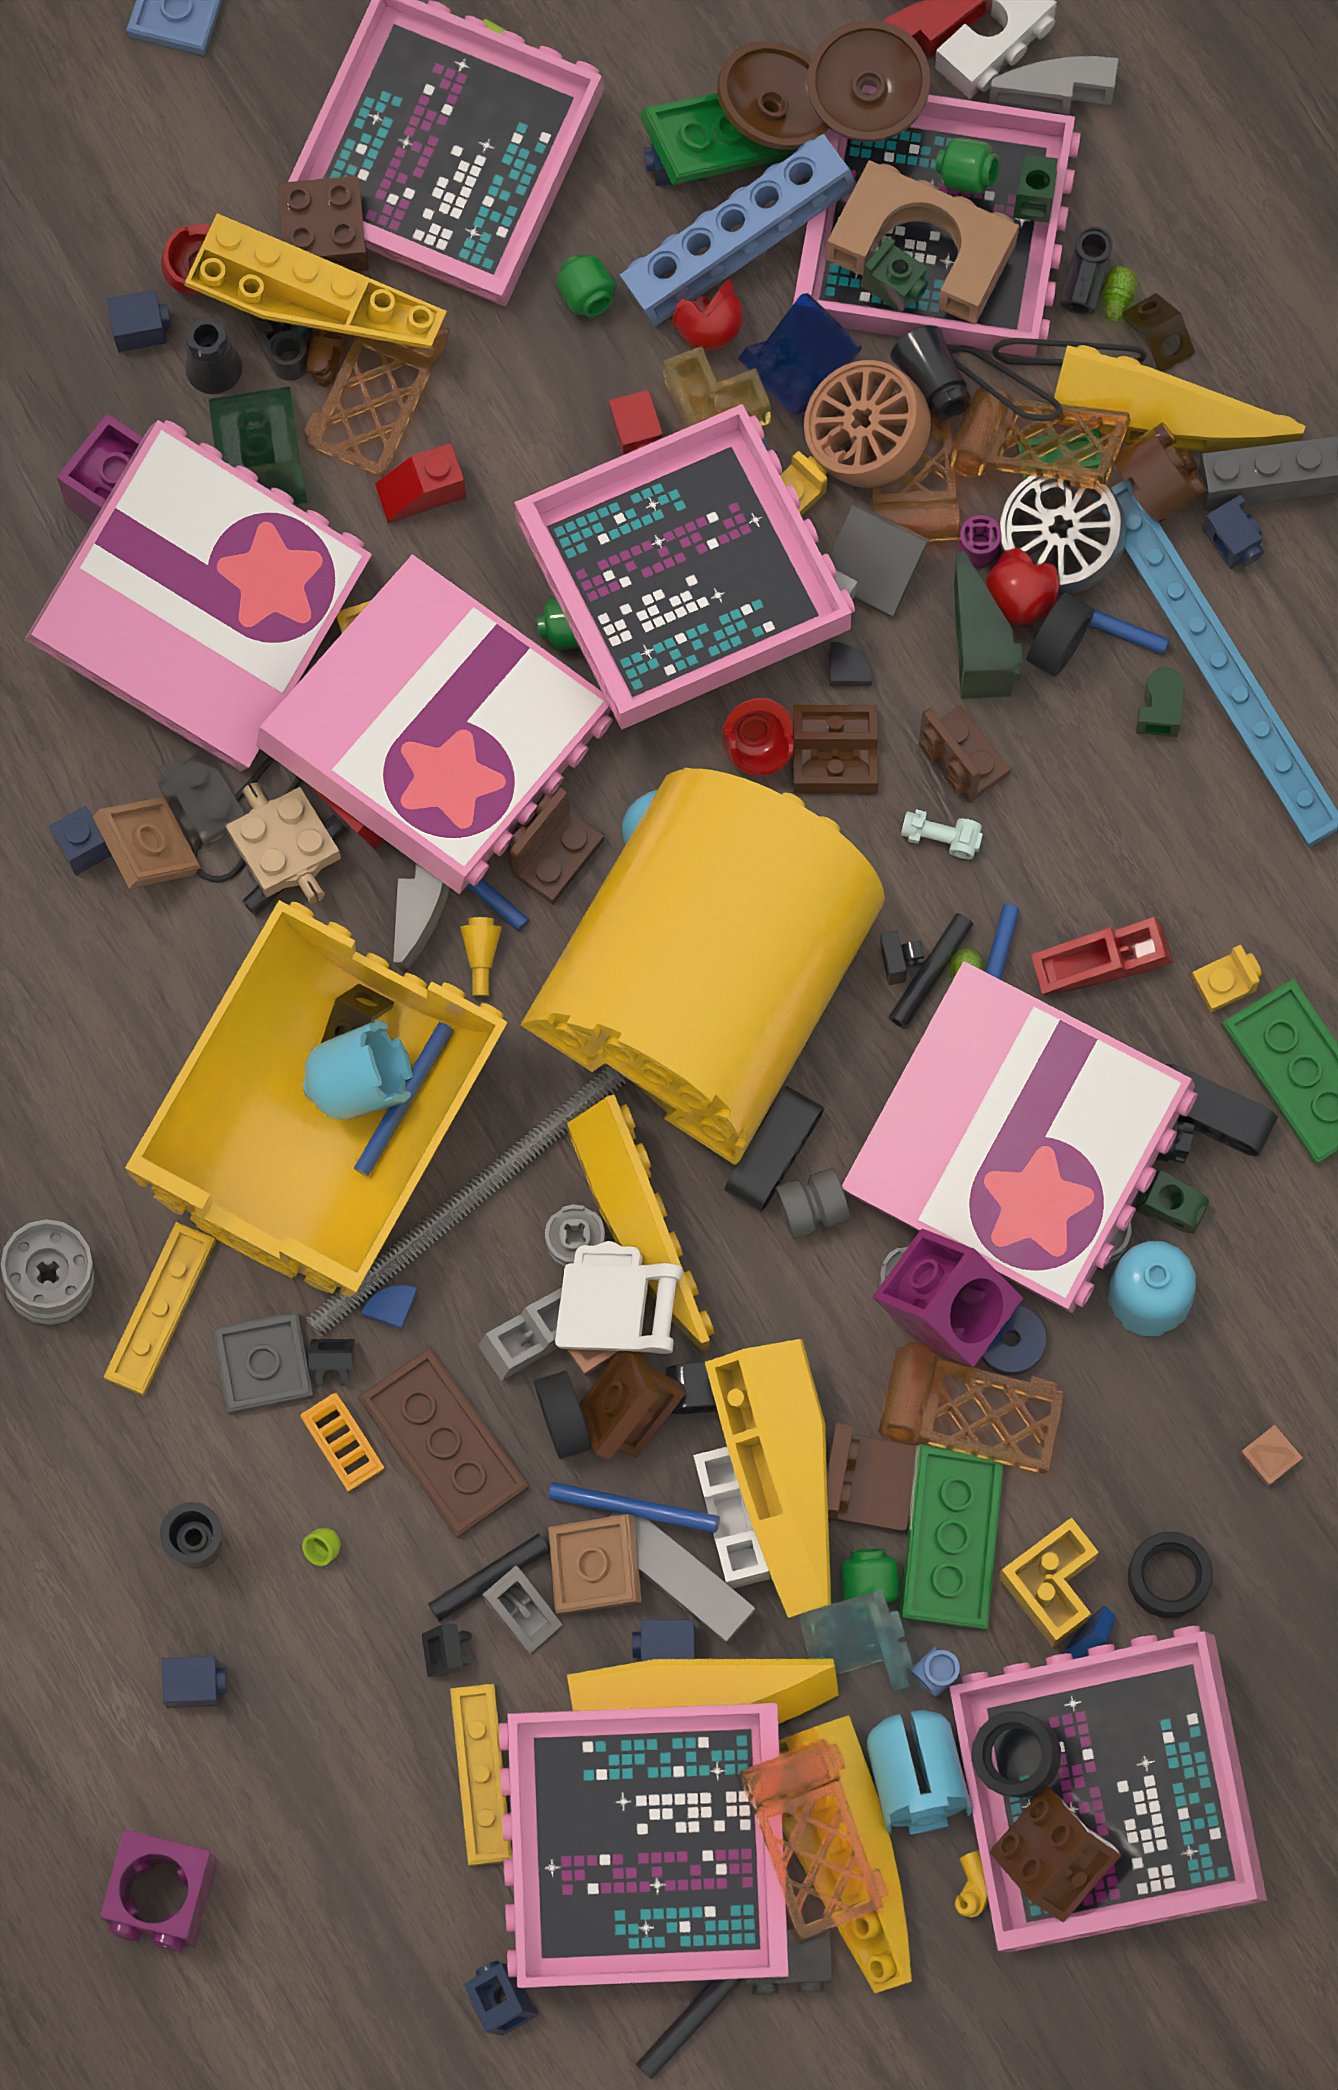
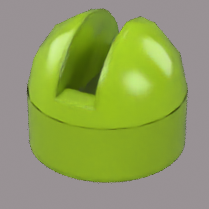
M327 1527L313 1530L302 1542V1550L305 1557L317 1566H325L336 1558L341 1548L339 1536L334 1530Z

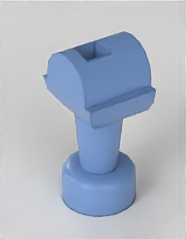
M936 1647L931 1649L910 1669L912 1676L919 1685L935 1698L961 1676L959 1673L960 1665L956 1656L949 1651L938 1650Z

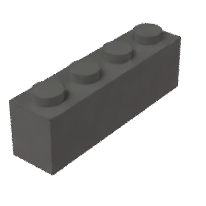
M1338 436L1202 454L1198 475L1208 489L1207 492L1202 494L1204 510L1218 509L1239 495H1242L1245 499V505L1338 493Z

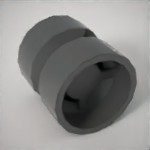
M832 1167L810 1174L807 1185L798 1180L775 1187L781 1214L793 1240L811 1234L812 1231L816 1230L817 1222L819 1221L829 1228L850 1220V1213L842 1187Z

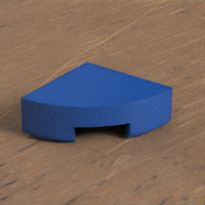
M396 1285L379 1291L366 1303L361 1312L362 1316L403 1330L418 1292L417 1287Z
M1103 1606L1079 1629L1068 1644L1065 1652L1072 1654L1073 1659L1086 1657L1089 1654L1088 1649L1103 1645L1107 1641L1116 1615L1109 1608Z

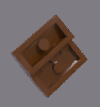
M793 705V793H878L877 705Z

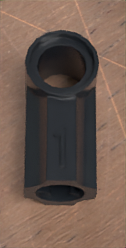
M1089 227L1080 232L1076 239L1072 261L1060 301V306L1068 309L1069 312L1080 315L1095 313L1112 252L1113 241L1106 230L1100 227ZM1088 245H1095L1102 250L1103 254L1098 257H1090L1085 254L1083 248Z

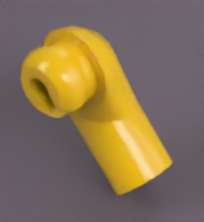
M979 1850L959 1858L968 1880L960 1895H957L955 1899V1908L960 1915L971 1918L982 1913L989 1901Z

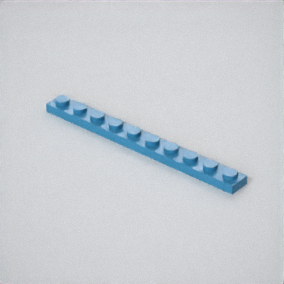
M1129 480L1122 481L1113 486L1111 489L1120 502L1126 519L1127 535L1124 550L1308 847H1311L1337 832L1338 810L1162 527L1149 516L1133 495L1135 490ZM1099 496L1094 498L1095 502L1101 499ZM1106 509L1102 510L1101 513L1106 521H1110L1109 511Z

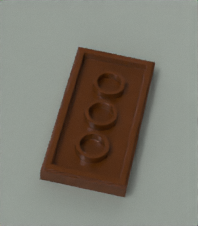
M430 1347L358 1396L361 1403L457 1538L463 1536L529 1489V1485Z

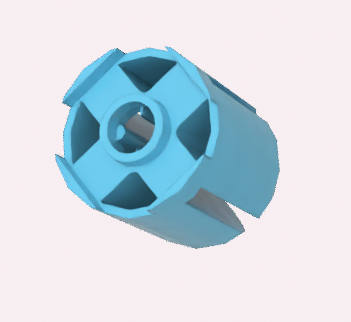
M928 1710L910 1711V1727L926 1794L920 1795L901 1715L897 1714L885 1718L868 1735V1754L883 1812L885 1828L889 1834H891V1826H908L910 1835L937 1830L949 1826L947 1817L963 1809H966L968 1817L973 1811L951 1724L940 1713Z

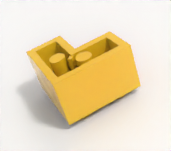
M1072 1517L1003 1568L999 1577L1052 1648L1087 1623L1091 1615L1067 1582L1092 1564L1099 1552Z

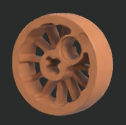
M876 360L852 362L828 375L812 394L804 417L805 439L817 463L838 481L860 488L883 486L907 473L924 452L931 429L929 407L920 388L897 367ZM875 385L879 386V388L874 394ZM862 388L861 399L859 400L856 393ZM895 388L901 390L900 393L888 399ZM847 397L851 402L850 407L841 404ZM908 404L907 413L892 414L893 412ZM837 411L845 414L842 417H833ZM871 422V424L866 428V424ZM892 426H906L903 435L899 437L892 433ZM848 440L853 442L848 452L845 450L839 452L844 442ZM890 440L896 445L885 455L881 446ZM871 449H873L877 460L866 464L867 457Z

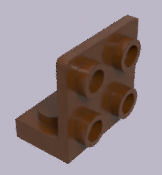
M357 176L284 182L277 185L283 242L354 272L369 270L364 238L360 182Z
M961 705L941 719L935 715L931 708L922 713L919 747L931 763L937 761L946 772L944 779L956 795L962 793L970 803L1010 775L1011 769Z
M562 787L554 796L549 793L542 799L535 811L536 819L528 828L522 826L509 843V847L512 848L510 850L513 876L552 905H554L604 842V835L570 812L569 792Z
M836 1423L827 1471L828 1519L905 1532L910 1513L917 1446L852 1434V1425Z
M1048 1786L1035 1797L990 1850L991 1856L1027 1898L1063 1923L1121 1856V1853L1111 1843L1087 1828L1055 1791Z

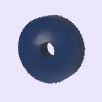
M1018 1305L1010 1319L1003 1325L988 1346L985 1354L981 1357L983 1362L993 1371L1003 1375H1020L1031 1370L1041 1360L1046 1347V1330L1041 1319L1032 1310ZM1008 1333H1013L1018 1336L1020 1342L1016 1346H1008L1005 1344L1003 1337Z

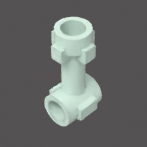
M917 809L915 813L907 811L901 836L908 837V842L918 844L921 837L951 844L949 849L951 855L967 860L973 859L975 852H979L983 834L980 833L982 826L978 822L969 819H958L954 828L925 820L926 812Z

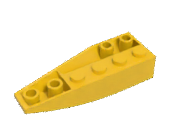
M218 213L184 285L262 319L431 349L447 312Z
M1067 345L1054 398L1061 404L1062 412L1059 417L1049 420V422L1083 431L1099 428L1101 436L1132 443L1163 422L1176 439V443L1173 445L1179 451L1185 448L1187 451L1204 453L1301 441L1305 430V425L1297 423L1295 419L1289 416L1273 414L1141 365L1134 358L1127 356L1114 358L1102 355L1097 349L1084 345L1077 347ZM1052 405L1051 413H1054L1056 409Z
M615 1094L610 1095L567 1123L569 1137L598 1210L615 1243L622 1247H636L643 1256L642 1265L669 1263L682 1267L678 1258L683 1255L679 1241L674 1231L668 1232L663 1219L667 1216L663 1201L658 1192L653 1193L648 1179L652 1177L649 1170L651 1164L642 1143L635 1145L633 1139H636L633 1130L635 1124L627 1104L619 1106ZM690 1270L682 1271V1280L676 1282L672 1322L701 1352L710 1349L708 1336L713 1335L714 1330L706 1310L698 1311L693 1297L699 1295ZM648 1280L647 1291L656 1301L659 1281Z
M796 1339L746 1348L706 1361L708 1377L740 1491L770 1575L788 1618L831 1606L825 1421L803 1340Z
M653 1659L567 1675L573 1711L777 1703L778 1724L839 1696L834 1659Z
M848 1715L780 1739L779 1762L782 1830L873 1992L878 1993L911 1982L908 1933L889 1832L885 1828L881 1804L850 1716Z

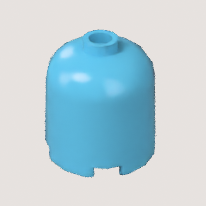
M376 1020L331 1038L312 1049L305 1063L303 1088L307 1098L314 1102L318 1109L326 1116L339 1120L352 1119L404 1103L410 1098L411 1093L406 1090L405 1080L413 1078L410 1060L401 1039L392 1040L385 1031L389 1027L386 1022Z
M1147 1241L1133 1246L1120 1258L1108 1283V1304L1125 1329L1140 1336H1160L1164 1332L1175 1329L1186 1319L1193 1304L1196 1291V1274L1190 1259L1178 1247L1164 1241Z

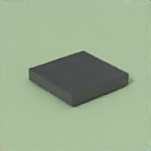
M855 503L848 513L829 557L833 562L835 570L858 582L856 598L894 616L899 609L930 539Z
M298 1312L212 1328L228 1414L314 1398Z

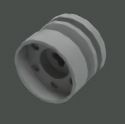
M45 1219L26 1224L14 1232L4 1246L0 1265L7 1299L18 1314L34 1323L53 1325L67 1322L83 1311L92 1297L95 1278L89 1245L79 1231L64 1222ZM56 1271L57 1282L53 1284L47 1280L42 1284V1272L50 1275Z

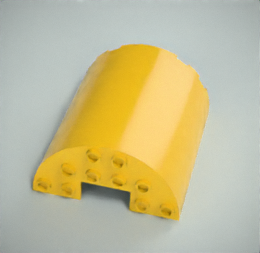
M684 768L672 772L665 777L520 1026L591 1072L605 1063L669 1104L671 1107L664 1117L666 1121L736 1165L745 1153L881 911L885 900L882 883L864 855L840 833L839 825L827 817L817 816L806 809L804 802L791 793L780 794L753 781L714 770Z
M279 900L125 1169L139 1186L145 1188L148 1183L151 1184L150 1190L155 1194L153 1198L179 1215H182L185 1210L192 1214L190 1217L191 1221L197 1224L196 1227L228 1247L291 1279L298 1272L306 1275L304 1281L313 1288L333 1294L336 1287H341L339 1293L345 1297H352L356 1295L508 1022L502 1019L503 1013L495 1007L486 1003H481L480 1006L469 1002L464 999L466 994L462 990L449 983L444 982L442 986H439L431 981L428 986L415 975L405 973L404 976H401L388 969L390 964L373 953H367L365 957L356 952L355 940L351 939V932L343 926L334 922H329L328 925H325L314 919V913L307 907L297 902H291L289 906ZM357 984H361L394 1001L393 1008L374 1021L386 1022L389 1027L385 1031L392 1040L401 1039L408 1054L411 1069L438 1022L445 1023L454 1030L368 1177L357 1172L354 1166L388 1108L352 1119H334L321 1112L315 1103L307 1098L303 1088L307 1057L312 1049L321 1044L335 999ZM356 998L363 1004L377 1006L369 999Z

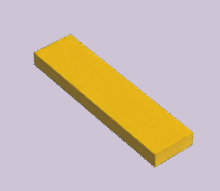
M175 1222L104 1374L106 1381L145 1396L214 1248L215 1238Z
M487 1684L451 1688L468 1866L504 1863V1859H513L511 1841H503L502 1814L508 1813L506 1795L502 1796L501 1768H503V1761L500 1750L495 1685Z

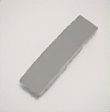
M613 1512L609 1517L619 1516V1515H625V1514H620V1513H615V1512ZM634 1516L639 1574L658 1591H663L691 1617H696L727 1644L755 1612V1608L653 1523L645 1518Z

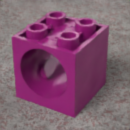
M107 413L57 476L66 507L90 524H93L143 437Z
M923 1228L872 1297L921 1346L971 1367H974L985 1354L988 1346L1003 1325L1010 1319L1013 1311L1023 1299L976 1249Z
M123 1829L99 1918L109 1925L108 1931L113 1932L114 1936L139 1942L142 1934L152 1937V1942L157 1943L156 1946L171 1951L182 1952L184 1945L195 1948L218 1860L208 1850ZM171 1864L179 1867L176 1871L184 1885L188 1888L187 1898L181 1910L175 1911L164 1922L145 1923L135 1919L139 1913L131 1900L129 1901L130 1888L135 1878L139 1874L154 1868L153 1865Z

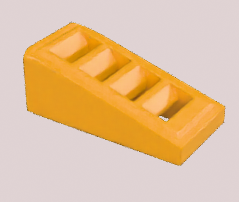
M337 1392L300 1415L303 1424L348 1493L385 1470ZM335 1410L338 1412L339 1417L318 1429L315 1423ZM346 1425L349 1432L328 1444L325 1438ZM356 1440L359 1447L338 1460L335 1453ZM366 1455L369 1462L348 1475L344 1468Z

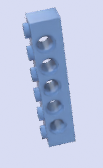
M822 134L815 140L805 142V144L798 148L796 153L783 162L770 166L760 178L747 187L735 190L727 201L714 210L702 213L695 220V223L679 234H673L666 238L659 248L646 257L634 260L627 270L620 274V277L650 322L656 327L674 314L679 301L682 299L688 301L697 299L853 191L856 182L848 166L825 135ZM812 177L807 183L797 185L803 178ZM777 200L774 206L764 208L768 202ZM744 224L739 230L730 232L735 225ZM710 247L706 253L696 255L700 249ZM675 271L670 278L662 279L667 272Z

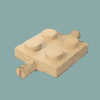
M251 783L252 791L247 785L242 793L246 796L253 809L248 814L225 826L228 835L266 898L284 888L299 885L310 904L317 903L315 895L319 901L322 900L325 893L314 877L322 868L340 860L341 856L337 846L302 789L298 787L277 799L267 801L258 783Z

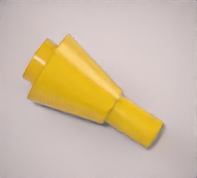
M468 918V925L460 926L469 965L472 969V996H489V969L492 968L502 927L494 925V918Z

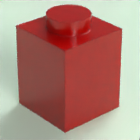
M649 390L609 400L610 419L622 456L663 438Z

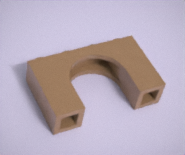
M869 160L827 240L826 260L863 276L865 264L875 253L882 238L892 228L912 221L934 224L948 233L958 251V256L940 290L938 309L976 324L1016 245L1019 225L1013 223L1008 216L1002 213H990L976 207L971 200L965 197H953L939 191L935 185L928 181H916L902 175L891 165H879Z

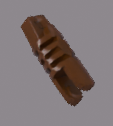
M311 328L307 344L309 350L306 367L319 386H329L335 380L340 356L344 353L347 334Z

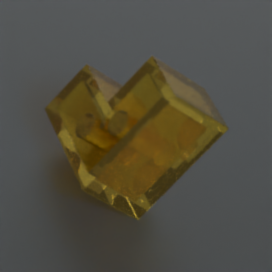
M702 346L663 360L664 382L684 429L743 404L749 417L753 415L757 417L761 426L770 423L771 404L756 368L716 382Z

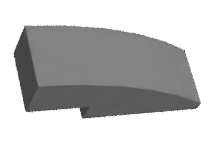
M1098 56L1064 57L1041 61L1011 70L992 79L989 104L1068 115L1070 113L1071 100L1112 105L1119 58Z
M417 863L415 879L398 878L393 963L400 970H409L423 951L438 924L450 887Z
M562 1288L525 1307L520 1315L484 1335L478 1347L500 1381L505 1380L558 1348L555 1338Z

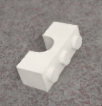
M993 0L991 16L1003 26L1004 30L996 36L984 37L976 34L964 24L937 49L935 69L969 99L979 90L982 92L987 91L991 88L992 79L999 76L998 72L1008 63L1011 66L1016 64L1027 51V45L1034 38L1042 39L1050 32L1055 24L1056 1Z
M724 1447L693 1455L708 1514L720 1517L719 1528L713 1534L726 1584L734 1589L769 1580V1569L740 1491L728 1448Z

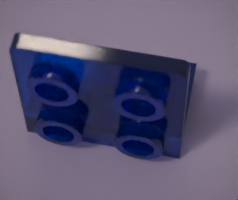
M803 293L798 297L768 339L747 346L737 359L780 402L796 415L806 411L809 400L819 384L838 368L852 363L862 350V346L809 293Z

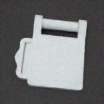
M606 1241L596 1246H580L576 1250L574 1263L567 1264L564 1269L555 1338L556 1345L561 1349L673 1353L674 1339L670 1338L676 1282L682 1280V1267L669 1263L642 1265L643 1256L636 1247H622L612 1241ZM648 1280L659 1281L652 1335L641 1336Z

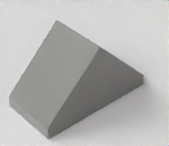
M514 1566L483 1594L485 1605L529 1654L563 1625L517 1566Z

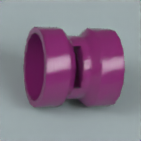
M976 515L967 519L962 525L958 551L963 562L970 567H988L997 559L1002 533L996 520L989 516Z

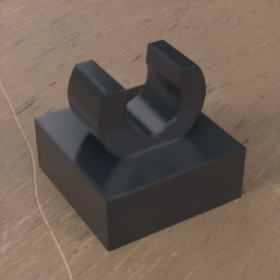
M898 930L881 934L880 949L888 985L904 983L906 967L919 966L924 963L921 940L901 945Z
M311 1339L308 1352L309 1370H316L315 1381L318 1386L324 1385V1373L327 1370H336L340 1374V1385L346 1386L349 1370H352L354 1363L355 1340Z
M442 1624L422 1633L427 1677L444 1676L473 1663L475 1655H462L460 1642H465L472 1638V1633L468 1631L458 1632L457 1624Z

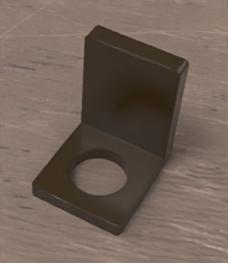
M1157 293L1122 312L1124 320L1146 337L1157 370L1162 372L1195 353L1182 313ZM1170 335H1178L1180 345L1177 351L1171 355H1163L1161 345L1164 339Z
M357 984L335 999L321 1043L374 1022L375 1019L393 1008L394 1001L361 984ZM356 998L369 999L377 1006L363 1004Z

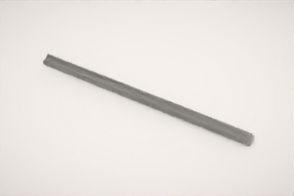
M611 1066L606 1067V1071L603 1070L602 1074H598V1078L594 1077V1081H589L590 1084H586V1088L582 1087V1091H577L578 1095L574 1094V1098L570 1097V1101H565L566 1105L562 1104V1108H557L558 1111H553L554 1115L550 1114V1118H545V1122L541 1121L542 1125H536L537 1129L533 1128V1132L529 1131V1135H524L525 1139L521 1138V1142L517 1141V1145H512L513 1149L509 1148V1152H504V1156L500 1155L501 1159H496L497 1162H492V1166L488 1165V1169H484V1173L480 1172V1176H475L476 1179L471 1180L472 1183L468 1182V1186H463L464 1189H460V1193H455V1197L451 1196V1200H446L447 1204L443 1203V1207L439 1206V1210H434L435 1214L431 1213V1217H426V1221L422 1220L423 1224H418L419 1227H414V1231L410 1230V1234H406V1238L402 1237V1241H397L398 1244L393 1245L394 1248H389V1252L385 1251V1255H380L381 1259L377 1258V1262H373L356 1295L345 1297L341 1293L336 1292V1296H331L332 1299L327 1300L328 1303H323V1307L319 1306V1311L314 1310L315 1314L311 1313V1317H306L307 1323L322 1337L321 1331L327 1333L326 1327L331 1330L329 1324L335 1326L334 1320L339 1323L338 1317L343 1320L342 1313L348 1316L346 1310L351 1313L350 1307L356 1309L354 1303L360 1306L358 1300L364 1302L363 1296L368 1299L366 1293L373 1295L371 1289L376 1292L375 1286L380 1289L379 1283L385 1285L383 1279L388 1282L387 1276L393 1278L392 1272L397 1275L395 1269L401 1271L400 1265L405 1268L404 1262L409 1265L408 1258L413 1261L412 1255L417 1258L416 1252L422 1254L420 1248L425 1251L424 1245L430 1247L429 1241L434 1244L432 1238L439 1240L437 1234L442 1237L441 1231L446 1234L445 1228L451 1230L449 1224L454 1227L453 1221L459 1223L458 1217L463 1220L461 1214L467 1216L466 1210L471 1213L470 1207L475 1210L474 1203L479 1206L478 1200L482 1203V1197L487 1200L486 1193L491 1196L490 1190L495 1193V1186L500 1189L498 1183L503 1186V1179L508 1182L507 1176L512 1179L510 1173L516 1175L515 1169L520 1172L519 1166L524 1169L523 1163L529 1165L527 1159L532 1162L531 1156L536 1159V1152L541 1155L539 1149L544 1152V1145L549 1148L548 1142L553 1145L551 1139L557 1141L556 1135L561 1138L560 1132L565 1135L563 1129L565 1128L568 1131L567 1123L588 1110V1108H591L597 1101L600 1102V1098H605L604 1095L608 1097L609 1091L614 1094L612 1088L617 1091L616 1085L618 1084L622 1087L620 1082L622 1081L626 1084L624 1078L627 1077Z

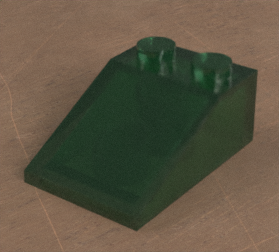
M290 386L209 399L214 447L223 455L221 460L234 468L239 465L249 469L258 476L257 482L270 491L272 488H277L290 495L294 499L293 505L308 503Z
M956 552L952 586L961 699L1011 696L1013 682H1020V668H1022L1021 643H1013L1012 627L965 552Z

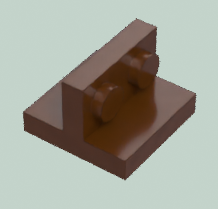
M619 1351L579 1403L595 1454L610 1460L619 1449L637 1458L685 1396L686 1391L683 1383L648 1367L643 1352Z

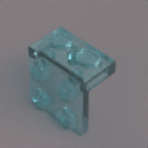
M882 1590L804 1612L799 1616L798 1621L809 1659H834L836 1675L883 1661L893 1691L910 1686L905 1669L912 1667L913 1663L906 1641L898 1643L897 1638L905 1636L898 1610L889 1613Z

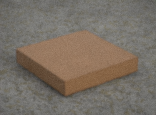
M165 797L102 808L92 816L129 889L193 876L201 868Z
M625 1514L548 1527L555 1614L566 1615L642 1603L633 1515Z

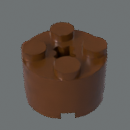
M1163 422L1150 429L1113 456L1120 475L1124 481L1129 480L1135 490L1133 495L1154 521L1160 523L1208 491L1205 483L1195 471L1198 469L1196 462L1185 448L1178 451L1173 445L1176 443V439Z

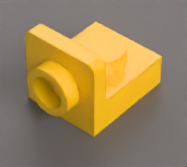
M797 451L792 456V464L780 477L785 486L791 484L795 489L800 501V507L797 509L802 516L826 493L827 477L825 475H827V472L817 463L814 457L809 456L806 458L801 452Z
M1238 945L1232 948L1230 955L1193 971L1191 978L1209 1012L1212 1013L1255 993L1260 982L1258 977L1262 973L1252 953L1246 954L1243 947Z

